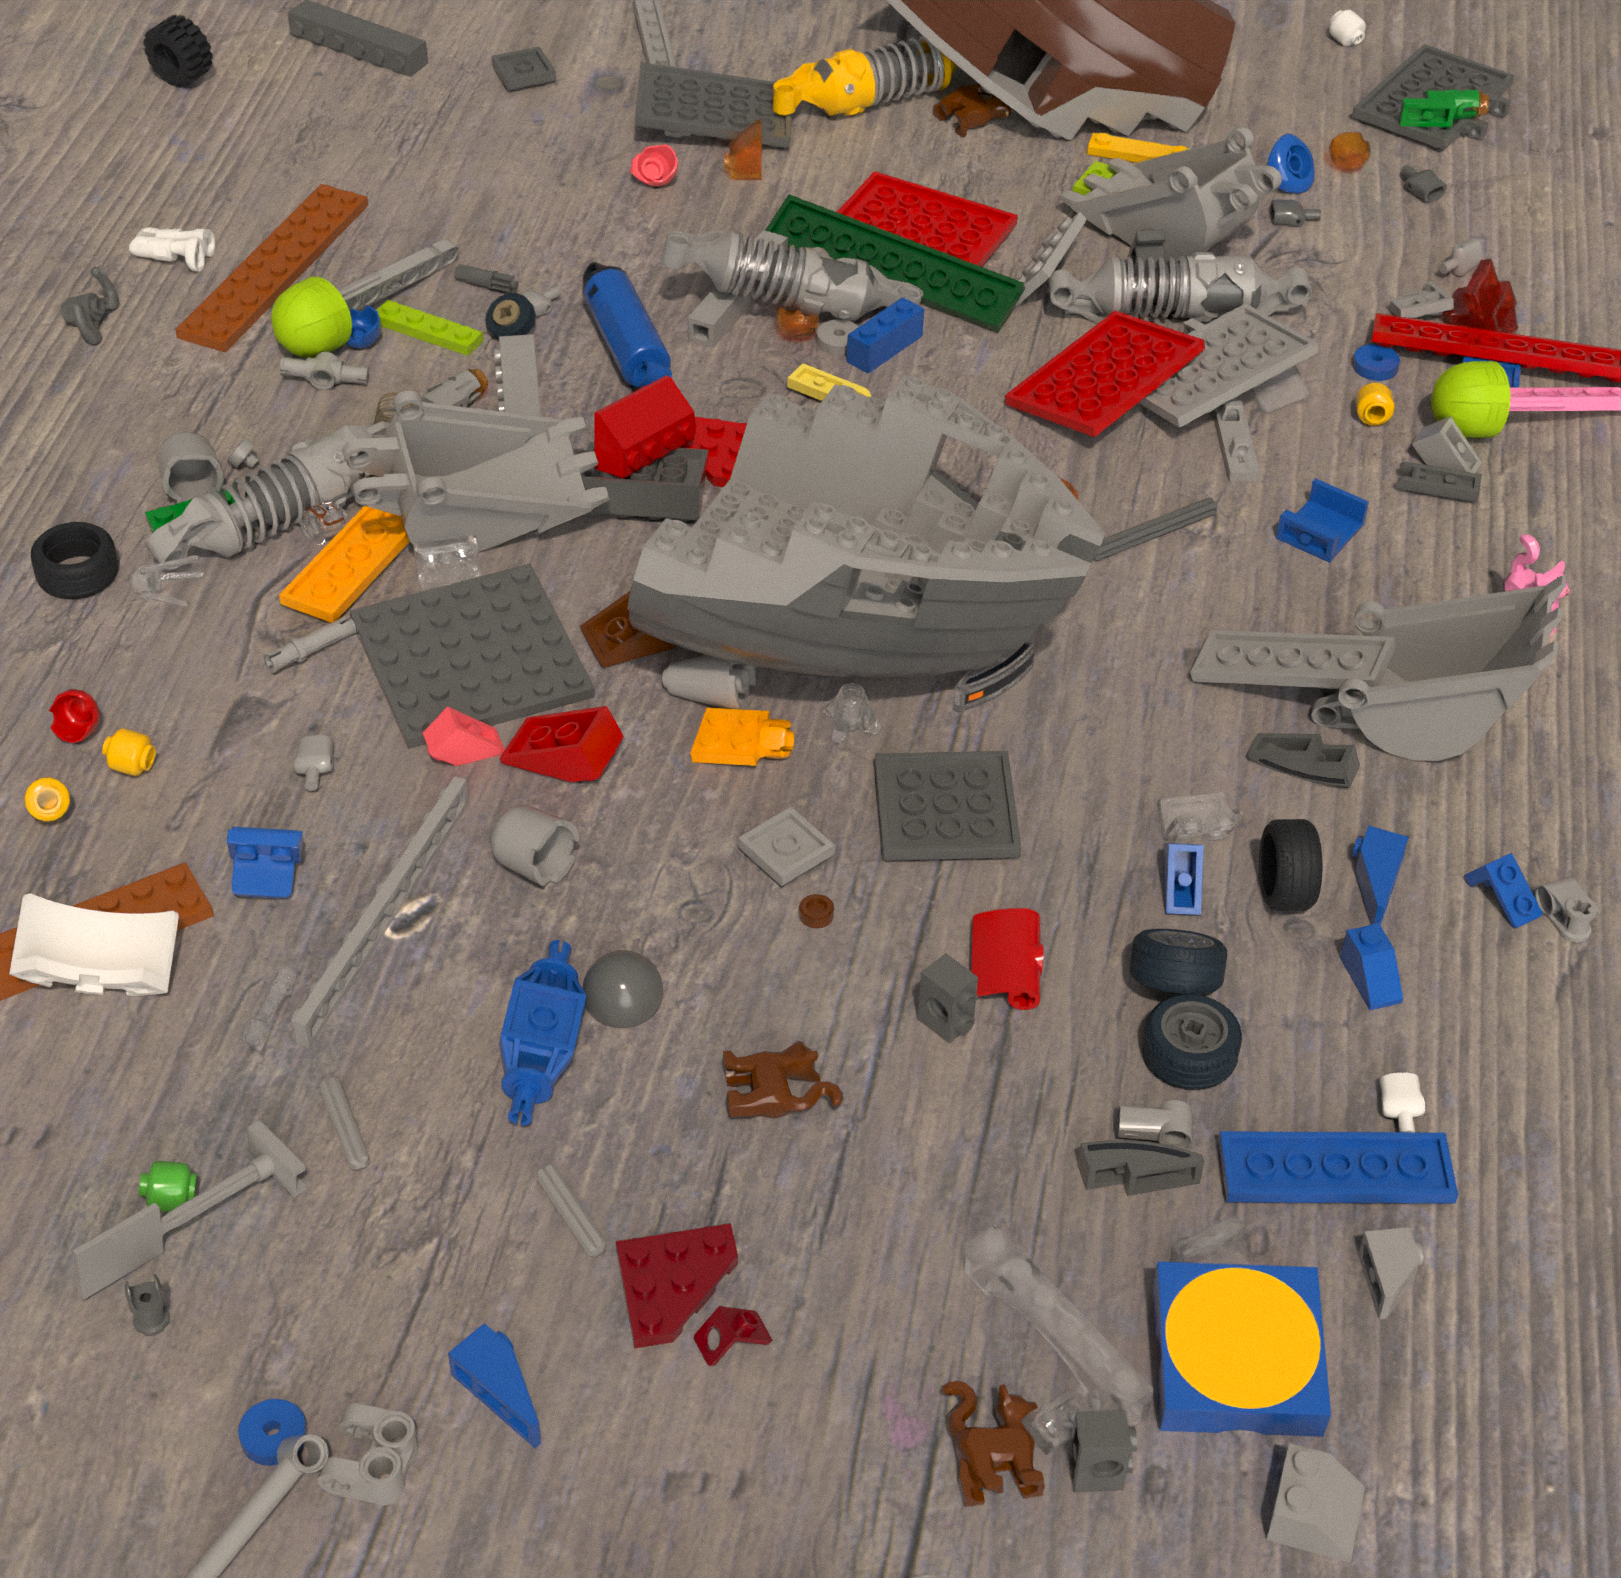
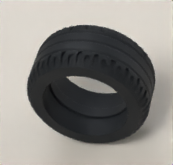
M68 522L54 526L41 534L31 548V562L36 581L46 593L55 597L81 599L93 596L108 587L114 581L118 572V559L113 539L106 530L94 524ZM73 557H90L85 561L75 564H59Z
M1305 819L1272 820L1265 826L1260 842L1259 875L1263 898L1266 904L1276 911H1305L1311 909L1319 898L1322 885L1323 861L1318 831L1309 820Z

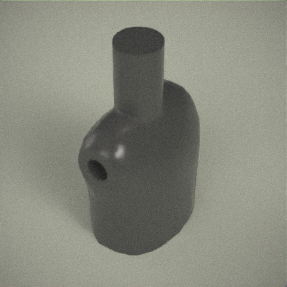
M1405 165L1402 168L1401 173L1408 178L1406 180L1407 189L1426 203H1432L1445 194L1447 185L1432 170L1418 172L1409 165Z
M1272 200L1270 204V218L1272 224L1299 227L1305 223V220H1320L1321 210L1304 209L1301 203L1296 200Z

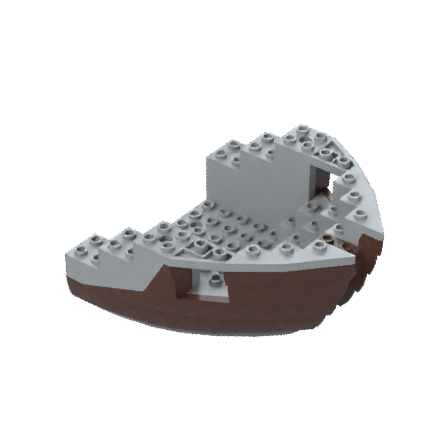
M886 0L931 44L976 80L984 91L994 94L1025 117L1034 127H1043L1049 130L1053 136L1057 138L1063 137L1070 141L1087 118L1096 124L1100 122L1106 125L1116 134L1121 132L1127 136L1132 133L1145 114L1153 119L1159 118L1165 121L1173 129L1180 128L1187 132L1208 105L1222 80L1221 74L1226 64L1235 28V22L1229 10L1211 0ZM1014 28L1047 52L1024 85L992 70L998 60V55L1014 31Z

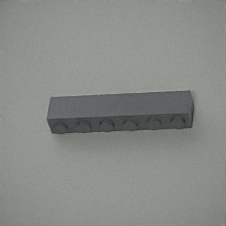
M304 0L287 12L290 35L409 77L428 64L425 40L309 0Z

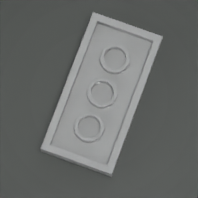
M1080 212L1072 219L1066 217L1057 227L1058 231L1055 234L1051 231L1041 241L1040 244L1042 246L1031 256L1032 261L1021 271L1023 275L1017 279L1024 283L1025 290L1015 307L1050 278L1087 220Z

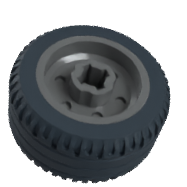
M1148 929L1141 931L1134 937L1130 960V974L1138 983L1153 989L1181 994L1212 993L1223 985L1227 948L1220 940L1205 934L1177 929Z
M1180 994L1172 996V998L1169 997L1158 1003L1147 1018L1142 1044L1145 1062L1154 1075L1174 1087L1185 1090H1205L1213 1086L1215 1087L1229 1078L1237 1065L1242 1043L1241 1027L1233 1012L1215 999L1198 994Z

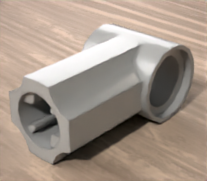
M1179 1100L1164 1102L1160 1107L1120 1104L1117 1136L1119 1138L1155 1140L1159 1144L1186 1149L1192 1143V1108L1189 1104Z

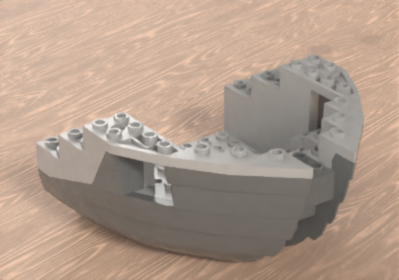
M903 375L888 396L886 403H884L879 398L866 397L856 393L852 387L835 384L817 407V411L809 406H800L792 403L783 395L768 393L749 416L730 480L693 527H688L682 521L666 518L644 544L633 579L627 610H629L630 623L636 630L694 652L732 663L768 670L828 678L874 680L913 679L938 676L952 671L978 670L995 662L1007 650L1021 647L1030 639L1040 624H1047L1059 612L1068 597L1076 595L1088 573L1091 562L1103 542L1105 533L1052 471L1001 426L995 424L963 399L954 396L947 389H937L925 384L918 377ZM947 436L999 456L986 492L979 504L934 470Z

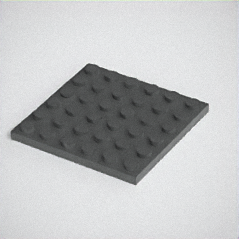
M531 563L350 610V618L355 623L357 635L408 749L427 744L422 733L447 706L493 726L595 697V688Z

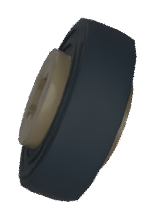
M506 293L491 303L486 313L485 322L489 332L499 340L500 336L527 335L535 324L536 313L534 306L524 295Z

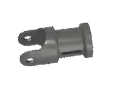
M153 1274L155 1280L153 1282H145L133 1287H129L128 1281L125 1282V1296L129 1309L134 1314V1327L137 1332L145 1336H155L162 1333L170 1323V1314L164 1306L165 1296L163 1288L156 1274Z

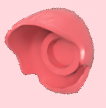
M668 145L649 146L632 159V167H630V172L641 182L649 186H664L674 179L678 171V160L676 153Z

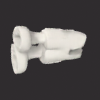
M146 227L141 229L129 246V251L135 256L162 261H174L178 255H182L185 257L186 264L190 270L201 272L205 265V257H211L215 252V237L210 229L198 228L191 231H182L181 229Z

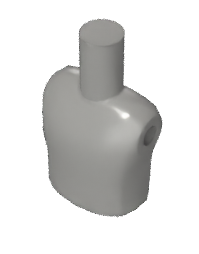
M1470 238L1463 243L1455 245L1452 249L1451 259L1439 265L1440 272L1446 274L1452 271L1455 276H1463L1469 270L1479 265L1482 260L1480 241Z
M552 287L542 294L527 290L521 295H524L534 306L537 318L548 314L552 310L551 301L558 298L560 293L556 287Z
M312 735L299 740L298 753L294 759V769L297 774L306 775L304 786L309 791H314L318 788L319 774L333 769L332 752L334 742L329 736Z

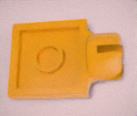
M706 708L690 752L692 762L756 766L761 757L773 759L788 758L791 756L792 751L782 750H793L794 732L789 729L792 727V723L786 719H771L770 711Z

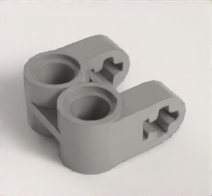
M357 1403L349 1404L345 1408L339 1423V1429L341 1433L352 1440L371 1444L370 1450L364 1454L360 1462L340 1457H329L320 1471L317 1482L322 1489L334 1495L370 1502L376 1505L392 1504L403 1494L405 1488L404 1477L407 1469L418 1455V1442L413 1419L401 1411H392ZM395 1438H402V1440L398 1442H389L390 1440ZM381 1474H389L387 1477L382 1479L375 1478Z

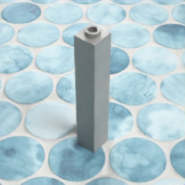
M763 230L754 240L752 256H754L755 247L760 238L764 239L762 258H764L767 244L771 240L775 243L774 251L783 242L787 252L788 237ZM737 276L735 287L738 283L740 276ZM745 278V290L748 286L750 278ZM759 280L755 281V293L760 284ZM714 287L688 317V341L714 348L754 301L750 293L748 296L742 297L740 291L732 295L731 292L728 294L717 292Z

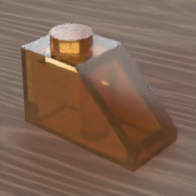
M755 120L729 143L730 153H724L725 170H730V180H762L761 120Z

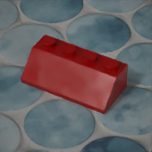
M664 376L594 412V452L599 463L594 469L625 478L694 440L696 432L694 424L695 412L670 376Z

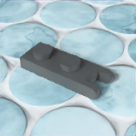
M1402 462L1400 464V472L1411 476H1401L1398 478L1397 486L1400 489L1427 493L1433 496L1456 498L1462 501H1478L1482 474L1412 462Z

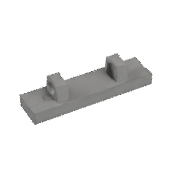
M1235 398L1216 407L1212 411L1229 482L1259 481L1260 470L1242 399Z

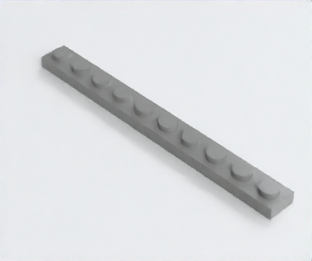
M633 0V7L647 63L676 67L659 0ZM664 130L665 136L674 138L691 135L690 133H671Z
M454 776L448 787L441 790L438 802L432 811L429 810L425 814L422 826L418 832L411 835L405 852L401 858L397 857L395 859L391 873L385 881L380 882L375 897L369 906L366 905L362 909L358 923L353 930H349L346 933L342 947L336 956H331L327 963L326 971L320 980L315 981L311 986L309 997L302 1007H298L295 1010L291 1026L294 1028L297 1045L310 1049L468 806L469 797L466 779Z

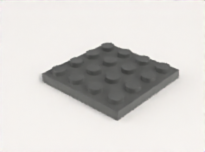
M1008 751L875 754L884 861L1020 857L1021 842Z

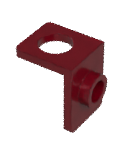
M718 1306L694 1334V1340L708 1366H715L736 1341L769 1345L772 1341L768 1330L756 1311ZM716 1327L720 1331L721 1340L719 1346L715 1350H711L708 1345V1336L710 1331Z

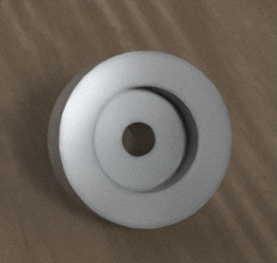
M244 437L226 461L235 468L241 462L252 468L259 459L250 453L254 444Z

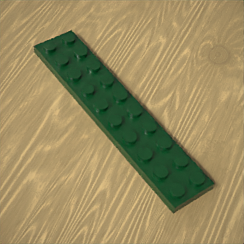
M788 194L765 231L788 237V247L794 245L795 251L801 247H820L826 250L834 260L851 258L867 261L869 265L876 268L887 279L910 283L921 289L923 296L920 303L998 333L1025 290L1024 283L790 194Z

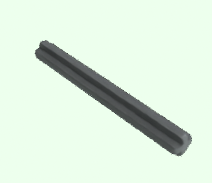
M1208 497L1103 539L1093 560H1101L1217 513L1218 504L1214 502L1213 498Z

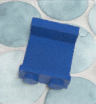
M1315 478L1312 482L1308 502L1297 513L1286 509L1280 515L1276 539L1330 563L1364 526L1369 501Z

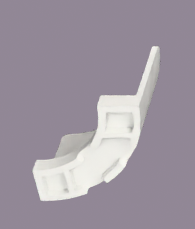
M31 893L25 894L22 899L9 974L47 987H51L53 981L76 985L75 992L104 995L105 989H124L127 996L167 993L179 914L175 911L145 914L102 912L60 904Z

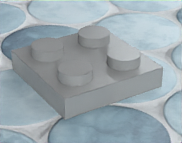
M792 807L787 808L738 837V847L781 886L835 854V845Z

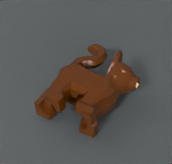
M979 83L972 86H961L955 92L944 97L939 103L933 105V115L940 121L945 120L946 115L954 114L959 121V126L955 129V133L962 138L967 135V130L982 126L992 118H1006L1012 112L1010 106L994 94L984 91ZM979 94L992 96L987 100L982 98Z
M797 1041L782 1052L762 1051L745 1057H735L732 1051H723L727 1086L753 1085V1090L745 1094H741L737 1090L727 1091L730 1117L766 1116L776 1118L790 1112L808 1110L823 1095L830 1097L834 1107L840 1106L843 1101V1092L837 1085L831 1082H820V1075L815 1070L818 1052L806 1047L804 1042ZM787 1078L819 1083L812 1085L803 1097H797L792 1095Z
M952 1381L946 1383L942 1388L943 1394L957 1395L961 1398V1403L949 1415V1429L955 1439L956 1454L960 1465L959 1487L964 1507L984 1505V1491L979 1490L981 1487H984L985 1490H993L997 1494L1003 1493V1478L995 1474L1003 1471H1010L1023 1499L1042 1496L1045 1489L1044 1478L1041 1471L1033 1468L1035 1441L1030 1430L1032 1420L1038 1415L1037 1404L1032 1401H1026L1021 1395L1008 1394L1005 1385L1002 1384L999 1386V1403L994 1409L1001 1426L967 1427L965 1421L976 1410L978 1400L976 1393L965 1382Z

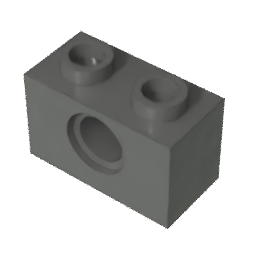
M945 953L921 972L918 1020L948 1043L952 1042L960 1034H967L975 1023L978 977Z
M1126 1409L1075 1412L1068 1455L1074 1493L1124 1489L1126 1474L1133 1471L1132 1452L1137 1451L1135 1426H1128Z

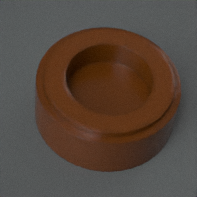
M809 895L800 902L799 918L807 927H826L833 921L834 904L831 899L824 895Z

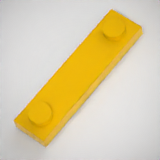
M1093 133L1088 144L1087 154L1110 159L1119 158L1137 163L1188 150L1189 148L1181 145L1171 146L1110 136L1107 133Z

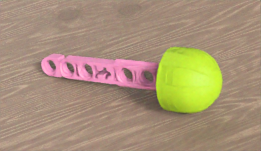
M1471 361L1450 367L1439 376L1433 387L1431 407L1437 422L1451 416L1464 437L1492 438L1503 429L1509 411L1621 410V387L1510 388L1507 374L1498 362Z

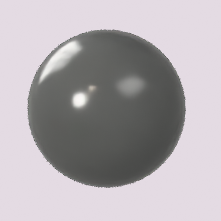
M617 950L601 956L590 966L583 981V990L587 994L585 1000L587 1011L596 1021L609 1027L630 1028L641 1025L657 1013L662 1003L663 982L658 969L648 958L634 951Z

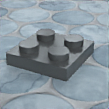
M540 47L492 56V65L508 90H519L526 86L544 85L547 82L556 81V71Z

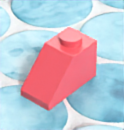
M448 706L422 733L428 746V753L437 761H445L455 766L502 755L505 751L496 728Z

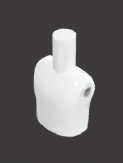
M1391 1073L1380 1078L1383 1115L1398 1119L1400 1132H1415L1413 1118L1422 1116L1425 1113V1101L1420 1091L1419 1077L1413 1073Z

